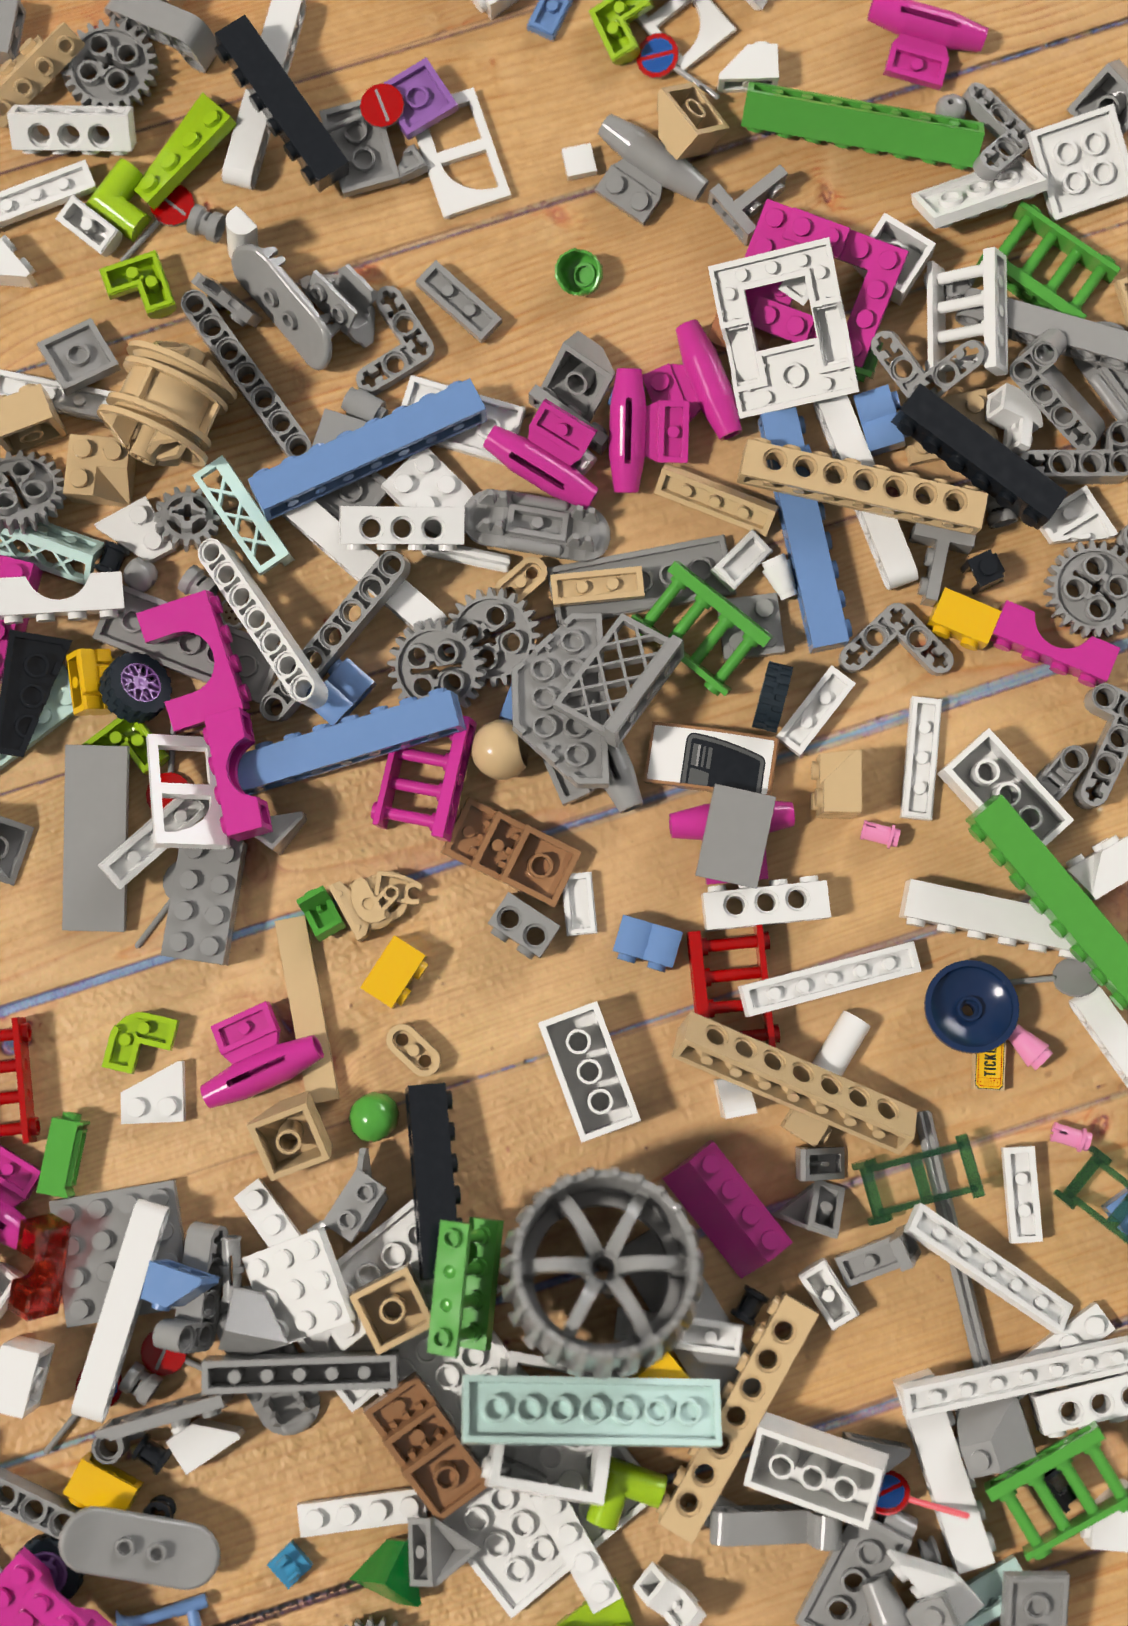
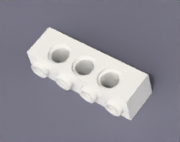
M13 105L7 113L12 150H22L24 154H36L40 150H52V153L57 155L67 154L70 151H81L84 155L98 154L99 151H111L113 155H126L129 151L132 152L137 143L133 106ZM37 125L47 128L50 136L42 135L38 131ZM66 126L75 127L80 136L71 135ZM102 126L106 128L109 136H101L97 132L96 127Z
M339 506V543L346 544V550H365V544H377V550H396V544H408V550H426V544H438V550L456 551L457 545H464L465 507ZM368 519H374L379 524V532L374 537H367L363 533L362 526ZM400 519L406 520L410 525V531L405 537H398L393 530L395 522ZM433 519L439 523L440 532L436 537L430 538L426 535L424 526L429 520Z
M818 875L800 877V883L788 884L787 879L770 880L769 886L757 887V889L738 885L739 889L726 890V885L707 887V893L701 894L705 932L754 927L762 924L764 926L821 920L831 917L827 880L819 881ZM796 891L803 896L804 902L801 908H794L789 904L788 896L790 892ZM760 895L771 897L773 907L770 911H762L758 907L757 899ZM737 898L741 901L743 908L740 914L734 915L728 912L726 908L728 899Z
M1128 1372L1029 1393L1028 1397L1037 1430L1044 1436L1048 1435L1049 1438H1058L1067 1434L1066 1430L1081 1429L1093 1421L1098 1423L1109 1420L1110 1423H1119L1128 1420V1401L1125 1402L1123 1400V1392L1128 1388ZM1098 1394H1103V1405L1098 1409H1093V1398ZM1066 1402H1073V1412L1069 1416H1062V1406Z

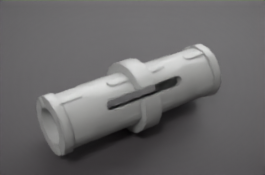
M240 1235L221 1237L222 1265L219 1266V1273L222 1274V1302L230 1303L234 1286L242 1288L241 1273L245 1272L244 1264H241ZM231 1256L233 1259V1282H231Z

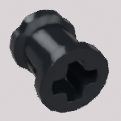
M105 540L104 546L106 548L99 564H95L93 568L98 572H117L120 570L125 557L129 556L131 551L116 543Z
M745 1284L743 1288L745 1292L737 1307L732 1308L730 1313L754 1327L758 1313L764 1303L769 1302L770 1298Z
M146 1433L130 1458L134 1461L136 1459L140 1460L152 1468L155 1475H158L172 1452L170 1448L166 1450L151 1440V1435Z
M163 1494L157 1495L144 1508L142 1513L155 1515L153 1512L155 1509L158 1511L164 1510L165 1515L163 1517L174 1518L177 1510L176 1503L171 1497Z

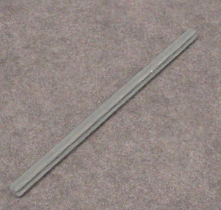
M928 1110L917 1112L916 1128L937 1214L959 1228L932 1113ZM949 1263L974 1368L992 1365L972 1279Z

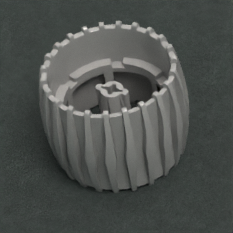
M593 1167L582 1169L581 1173L572 1176L565 1174L557 1178L554 1185L550 1188L542 1187L534 1194L532 1198L534 1201L533 1205L524 1206L516 1216L515 1221L519 1223L520 1227L508 1232L504 1244L511 1254L501 1258L500 1274L510 1279V1282L501 1286L504 1302L513 1304L514 1311L508 1313L513 1327H522L526 1334L522 1338L523 1342L530 1350L537 1347L544 1354L543 1361L553 1367H556L557 1364L567 1367V1373L574 1376H583V1372L593 1373V1379H609L612 1372H617L619 1377H625L638 1372L639 1364L644 1368L652 1366L663 1358V1352L671 1351L681 1341L683 1331L687 1330L693 1322L697 1312L696 1304L700 1302L704 1281L701 1275H703L704 1258L700 1249L697 1250L699 1247V1237L694 1225L689 1224L685 1209L679 1202L677 1204L669 1196L667 1189L663 1186H656L646 1180L642 1174L636 1172L634 1175L623 1172L617 1167H609L608 1170H594ZM615 1207L625 1210L606 1247L601 1246L594 1230L582 1213V1209ZM567 1216L582 1241L585 1249V1258L548 1257L535 1259L538 1247L548 1230L558 1220ZM637 1219L654 1233L666 1255H640L622 1258L619 1254ZM595 1268L600 1272H608L605 1280L595 1277ZM665 1271L668 1272L669 1279L667 1295L660 1312L649 1324L623 1278L628 1274L636 1272ZM572 1273L580 1275L586 1284L563 1330L559 1329L548 1318L538 1301L533 1282L536 1275ZM598 1293H603L607 1299H612L615 1296L634 1328V1334L631 1338L615 1343H590L576 1339L575 1336Z

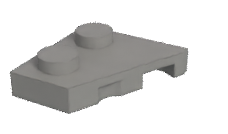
M199 272L191 281L207 294L209 301L219 308L224 306L231 312L229 316L244 327L245 324L257 327L263 317L218 281Z

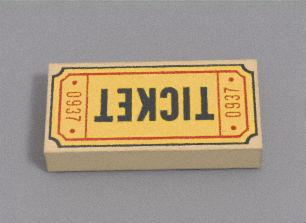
M1006 1041L989 1052L972 1054L971 1089L1005 1091Z

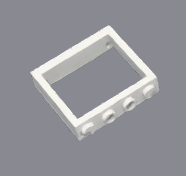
M509 1351L505 1354V1359L500 1358L497 1375L516 1376L518 1364L567 1373L568 1368L560 1364L553 1367L543 1361L542 1356ZM583 1372V1376L593 1377V1373ZM617 1372L611 1373V1377H619ZM491 1445L489 1458H483L481 1477L485 1478L484 1486L593 1506L604 1505L612 1446H593L587 1491L500 1476L505 1445Z

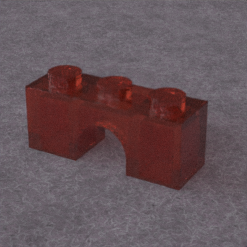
M53 1213L20 1221L16 1250L34 1260V1264L26 1275L12 1279L8 1310L27 1322L59 1312L72 1224Z

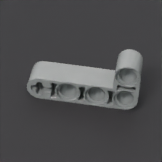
M110 0L104 8L106 15L110 19H114L117 24L121 25L123 21H126L129 29L137 26L140 34L145 33L147 37L177 49L184 60L199 72L205 73L217 56L214 49L217 46L216 38L209 27L198 16L162 0Z
M1048 329L1022 349L1010 365V376L1077 450H1091L1104 433L1105 422L1055 367L1054 363L1067 346V338L1060 330ZM1044 344L1051 346L1054 351L1048 350ZM1023 362L1028 363L1032 369L1024 366ZM1043 385L1049 386L1052 391L1045 389ZM1063 407L1070 409L1072 413L1065 411Z
M1118 420L1110 425L1101 437V449L1028 450L1022 453L1020 457L1058 485L1119 484L1128 478V421ZM1112 433H1119L1123 437L1124 442L1115 441ZM1053 462L1061 463L1065 472H1057L1053 468ZM1083 462L1091 463L1094 466L1095 472L1092 473L1085 470ZM1113 462L1121 463L1124 466L1125 472L1117 471L1114 468Z
M1108 683L1096 686L1088 691L1084 698V705L1087 711L1107 721L1073 793L1075 804L1085 810L1098 807L1107 800L1128 756V718L1124 714V707L1128 706V692ZM1097 692L1106 696V706H1101L1096 701ZM1112 733H1116L1121 737V747H1116L1111 742ZM1099 760H1104L1109 765V773L1107 775L1099 771ZM1094 787L1092 795L1096 798L1089 800V793L1085 791Z
M199 1221L193 1222L189 1226L185 1239L182 1264L220 1277L219 1282L185 1306H177L175 1318L163 1319L157 1323L153 1332V1343L156 1348L189 1354L207 1351L212 1347L216 1337L222 1293V1274L219 1273V1266L222 1265L221 1237L229 1235L226 1227Z
M797 1504L716 1506L710 1512V1543L717 1546L807 1543L818 1550L837 1551L842 1549V1521Z

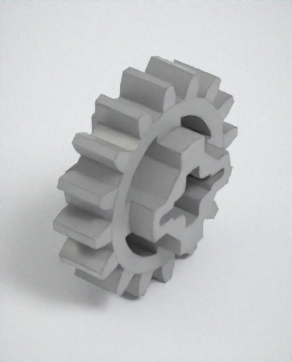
M188 485L185 488V492H180L178 487H174L173 496L165 492L163 494L164 502L157 501L156 510L158 512H154V522H157L155 524L156 533H163L162 541L164 543L172 540L173 549H176L181 544L184 545L185 552L189 551L190 545H194L198 550L202 541L212 538L211 535H218L219 528L217 525H221V518L217 515L218 513L208 498L202 497L201 488L196 493H192ZM185 517H190L189 521H186L184 519Z

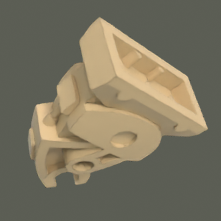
M377 871V874L372 875V877L364 879L360 877L354 880L348 888L341 881L333 883L328 887L356 939L361 943L368 938L370 930H381L390 925L394 920L400 918L405 913L408 905L418 906L420 899H411L408 893L413 888L422 891L423 885L407 876L399 874V872ZM396 903H399L398 908L390 913L389 911L393 908V906Z

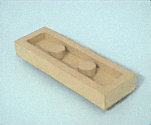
M642 566L550 575L553 607L643 599L645 597Z

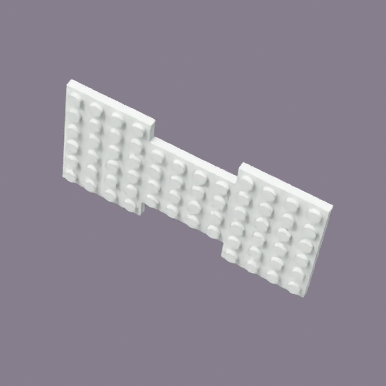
M412 1199L337 1260V1264L347 1292L350 1295L352 1291L409 1262L430 1306L432 1305L434 1279L420 1280L414 1201ZM497 1284V1294H498L499 1292H501V1288H500V1286ZM429 1329L389 1349H399L400 1382L416 1371L460 1435L462 1376L497 1375L500 1358L505 1359V1354L509 1352V1349L494 1330L491 1350L481 1351L460 1347L459 1357L457 1358L427 1353ZM328 1330L297 1341L305 1352L342 1351ZM366 1335L347 1351L375 1349L368 1335ZM517 1365L516 1376H529L521 1365ZM390 1389L335 1391L353 1413L376 1393L381 1396ZM467 1444L480 1466H482L483 1458L487 1457L491 1445ZM505 1445L503 1455L544 1473L547 1476L544 1484H550L558 1479L562 1487L587 1491L593 1446ZM612 1446V1457L640 1466L626 1447ZM488 1487L441 1522L481 1548L467 1562L512 1619L565 1575L569 1569L530 1499L531 1494ZM627 1498L617 1530L647 1505ZM571 1502L596 1548L616 1532L598 1527L587 1521L586 1515L590 1505Z

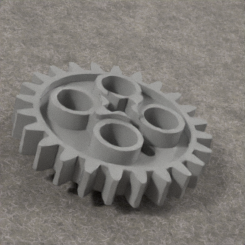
M111 19L109 26H105L103 21L99 20L98 28L96 29L88 23L89 32L86 34L81 30H77L79 37L85 43V47L64 67L65 71L61 72L66 81L65 85L68 91L72 92L74 100L76 102L81 101L82 106H133L132 103L134 102L141 106L144 105L141 96H152L148 86H157L153 76L160 74L156 66L159 60L156 54H154L153 44L148 43L149 40L146 34L140 35L137 26L129 30L126 21H123L120 27H117L114 19ZM107 47L103 52L97 53L99 48ZM129 56H135L131 61H124ZM90 74H97L93 79H86ZM118 83H125L121 88H114Z
M19 450L17 456L13 457L10 452L6 451L5 458H0V533L4 528H7L9 535H13L15 529H20L21 533L25 534L26 527L29 526L37 531V523L41 522L48 525V516L58 517L56 509L64 508L63 500L67 499V497L63 494L64 478L61 469H56L54 461L47 463L46 456L44 455L36 460L35 452H31L27 457H24L22 450ZM6 475H8L11 478L17 495L20 498H22L23 504L26 509H23L19 504L17 495L13 487H10Z
M1090 540L1085 549L1084 545L1078 542L1075 545V551L1070 547L1066 548L1063 551L1064 556L1058 555L1054 559L1057 565H1051L1048 568V572L1053 576L1046 577L1044 583L1051 587L1046 589L1043 595L1052 596V599L1045 606L1055 607L1056 611L1051 615V618L1058 616L1063 618L1059 625L1060 628L1067 623L1071 625L1069 634L1072 635L1080 629L1081 638L1083 639L1090 632H1092L1094 637L1100 638L1103 631L1104 635L1108 638L1113 635V628L1119 633L1125 629L1123 623L1128 624V563L1125 561L1128 557V552L1123 553L1121 556L1117 555L1118 545H1115L1111 550H1107L1106 541H1103L1096 548L1094 540ZM1093 563L1096 565L1098 575L1089 573L1086 564ZM1074 571L1078 573V577L1073 575ZM1110 583H1116L1120 587L1121 595H1115L1111 592ZM1068 584L1078 589V597H1072L1068 594L1066 590ZM1093 585L1098 588L1095 594L1090 592ZM1110 603H1113L1115 607L1111 608ZM1091 604L1100 608L1101 617H1095L1091 614L1089 609Z
M488 587L487 596L480 589L476 590V599L471 595H465L467 605L456 603L455 605L459 613L448 614L452 620L456 621L457 631L465 626L468 628L471 624L476 625L479 635L472 643L473 647L491 637L490 631L500 632L511 622L514 621L516 623L515 627L495 638L497 643L484 644L482 646L483 649L477 654L478 658H482L483 653L487 650L494 654L495 661L490 667L484 664L479 666L480 669L487 671V674L479 677V680L486 685L488 679H490L492 687H498L499 678H501L504 685H509L512 668L533 652V649L537 646L535 639L543 637V634L535 633L534 628L541 625V622L531 621L530 619L536 611L524 610L528 601L522 600L516 603L518 594L512 593L507 598V590L502 588L497 596L495 589L492 587ZM496 608H501L504 613V619L500 624L496 625L492 621L491 614ZM511 634H516L520 639V646L515 651L511 650L507 645V640ZM451 646L445 650V653L455 654L454 647ZM455 662V663H452V664H451V665H455V664H459V663H460V664L462 665L461 667H463V663H462V662Z
M442 617L438 619L436 626L432 618H428L425 620V627L420 621H417L413 624L414 631L409 627L404 629L403 632L406 638L399 636L395 639L400 647H393L389 651L396 658L387 662L388 665L395 667V670L389 673L388 677L397 678L398 681L392 686V689L401 688L403 691L398 699L401 700L406 697L421 699L429 696V691H424L419 684L420 678H425L431 684V691L438 688L451 690L457 694L460 705L464 708L471 705L469 698L475 700L479 696L474 688L481 689L485 685L478 677H483L487 674L486 670L479 668L487 659L478 658L477 656L483 647H473L472 645L476 636L474 635L467 639L465 637L467 632L466 626L457 631L456 621H452L446 627L445 620ZM445 643L454 647V658L448 657L444 653L443 646ZM415 648H420L425 652V662L415 658ZM455 662L463 663V667H447L440 673L438 669L416 674L411 671L413 668H428L434 663L437 666H445ZM449 674H455L460 678V687H454L450 684Z

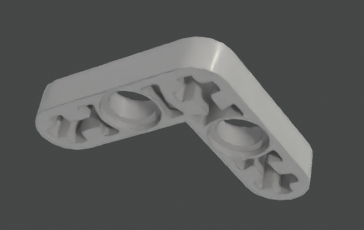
M972 83L962 96L966 102V109L979 122L984 123V127L997 138L980 153L973 163V170L981 179L992 181L1030 148L1026 134L1032 130L985 85ZM993 115L999 117L1003 121V123L995 119ZM999 148H1001V149H1003L1004 151H1006L1009 156L1003 154V153L999 150ZM992 161L994 165L989 166L988 163Z
M385 286L378 290L375 301L378 311L400 345L361 368L356 375L358 388L374 396L429 364L435 355L434 345L401 292L393 286ZM384 297L395 298V307L398 310L395 315L389 304L383 305L385 303ZM402 319H409L413 322L414 326L411 331L402 333L397 329L398 322ZM417 337V341L422 348L428 346L426 348V355L414 354L416 348L412 339ZM392 359H400L403 361L404 367L400 372L393 373L387 369L388 362ZM379 367H382L383 372H384V375H385L388 379L383 380V376L380 375V372H379V369H378ZM368 375L371 378L377 377L375 379L376 385L373 387L369 384L364 385L366 383L365 377Z
M890 330L881 331L873 337L871 342V349L874 355L907 398L919 383L926 387L932 382L927 378L930 374L934 383L942 388L939 392H937L936 387L930 391L940 397L979 367L985 358L984 345L980 341L969 340L925 372L895 332ZM881 337L892 339L893 342L890 344V348L894 353H897L899 349L903 352V355L894 358L890 364L887 361V358L892 357L890 352L879 349V346L882 344ZM967 346L970 349L977 347L979 353L976 355L978 361L974 362L971 359L964 363L962 366L966 368V371L962 373L959 364L952 360V357L956 355L957 360H960L967 354L965 350ZM900 360H907L912 365V372L908 377H900L896 372V365ZM943 365H950L955 370V377L951 382H943L938 376L939 369Z
M901 603L889 605L844 647L838 658L842 670L847 673H857L892 640L896 639L931 675H944L951 669L954 663L951 651L907 606ZM891 611L894 614L898 612L903 614L901 621L905 626L910 622L914 625L907 630L904 636L900 632L905 627L898 621L894 624L891 623ZM872 630L880 632L883 636L882 644L879 646L870 645L866 639L867 633ZM921 632L926 639L925 645L919 648L914 647L909 640L911 633ZM860 641V644L866 651L857 659L859 665L856 663L847 664L848 655L846 653L849 652L852 655L859 650L861 646L856 644V642ZM933 644L935 648L931 652L936 657L944 656L943 664L945 668L941 665L937 668L934 667L932 664L935 660L930 653L924 657L921 653L925 652Z

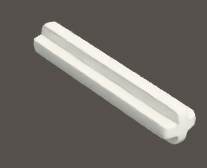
M426 544V550H422L424 556L504 573L508 572L511 563L509 555L457 545L456 551L438 550V544Z

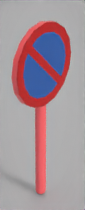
M893 1470L888 1471L884 1475L875 1510L878 1514H896L904 1509L908 1503L965 1519L970 1517L968 1512L911 1497L907 1480Z

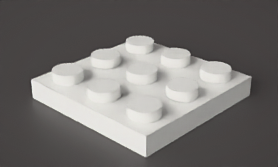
M1114 103L1026 134L1036 170L1047 179L1048 190L1044 191L1043 195L1052 221L1128 196V152Z
M324 1227L242 1258L252 1289L265 1293L288 1344L357 1319Z

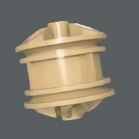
M141 340L130 341L126 348L130 356H127L123 362V367L128 372V375L120 392H110L106 398L107 404L99 406L97 415L124 448L127 449L130 441H134L129 454L145 464L155 466V464L159 466H178L180 463H185L193 466H205L208 456L204 451H208L212 444L207 435L216 416H224L228 410L227 404L235 402L237 398L236 391L212 361L208 360L205 367L202 366L206 355L192 345L183 342L179 344L172 341H155L154 343Z

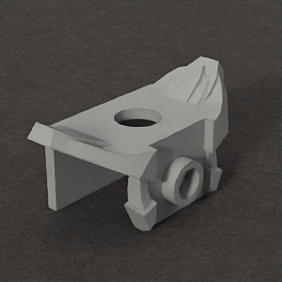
M350 263L338 269V274L321 275L315 270L312 275H306L299 279L301 289L305 292V295L324 314L330 313L333 318L332 322L339 323L342 326L340 330L345 335H348L354 343L360 344L363 348L374 343L375 309L372 303L377 299V291L351 267Z
M369 1148L359 1149L356 1171L325 1219L307 1229V1232L324 1227L325 1230L332 1229L351 1243L359 1231L368 1232L388 1200V1195L385 1192L387 1188L372 1178Z

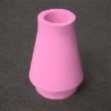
M1019 1024L1008 1038L1026 1066H1031L1034 1070H1037L1053 1054L1048 1048L1049 1044L1031 1034Z

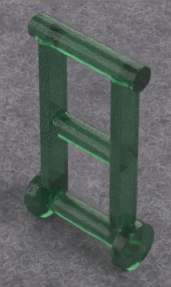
M964 1133L955 1136V1143L877 1163L876 1158L873 1157L852 1163V1169L860 1171L872 1212V1217L867 1219L869 1226L893 1220L892 1213L914 1208L919 1203L926 1205L972 1193L973 1198L985 1196L968 1134ZM959 1149L969 1185L932 1195L922 1159ZM910 1162L920 1198L883 1208L873 1172Z
M1092 1145L1088 1150L1092 1154L1090 1159L1063 1192L1056 1189L1053 1195L1071 1210L1078 1206L1128 1245V1236L1117 1228L1128 1215V1194L1107 1219L1076 1196L1098 1168L1128 1189V1180L1109 1166L1112 1160Z

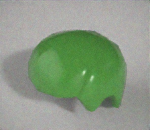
M573 248L560 255L555 265V279L565 292L575 296H588L599 288L603 279V266L596 255L586 250Z
M371 1092L360 1097L352 1105L348 1120L352 1132L359 1139L366 1142H376L385 1138L396 1129L399 1110L396 1102L387 1094Z

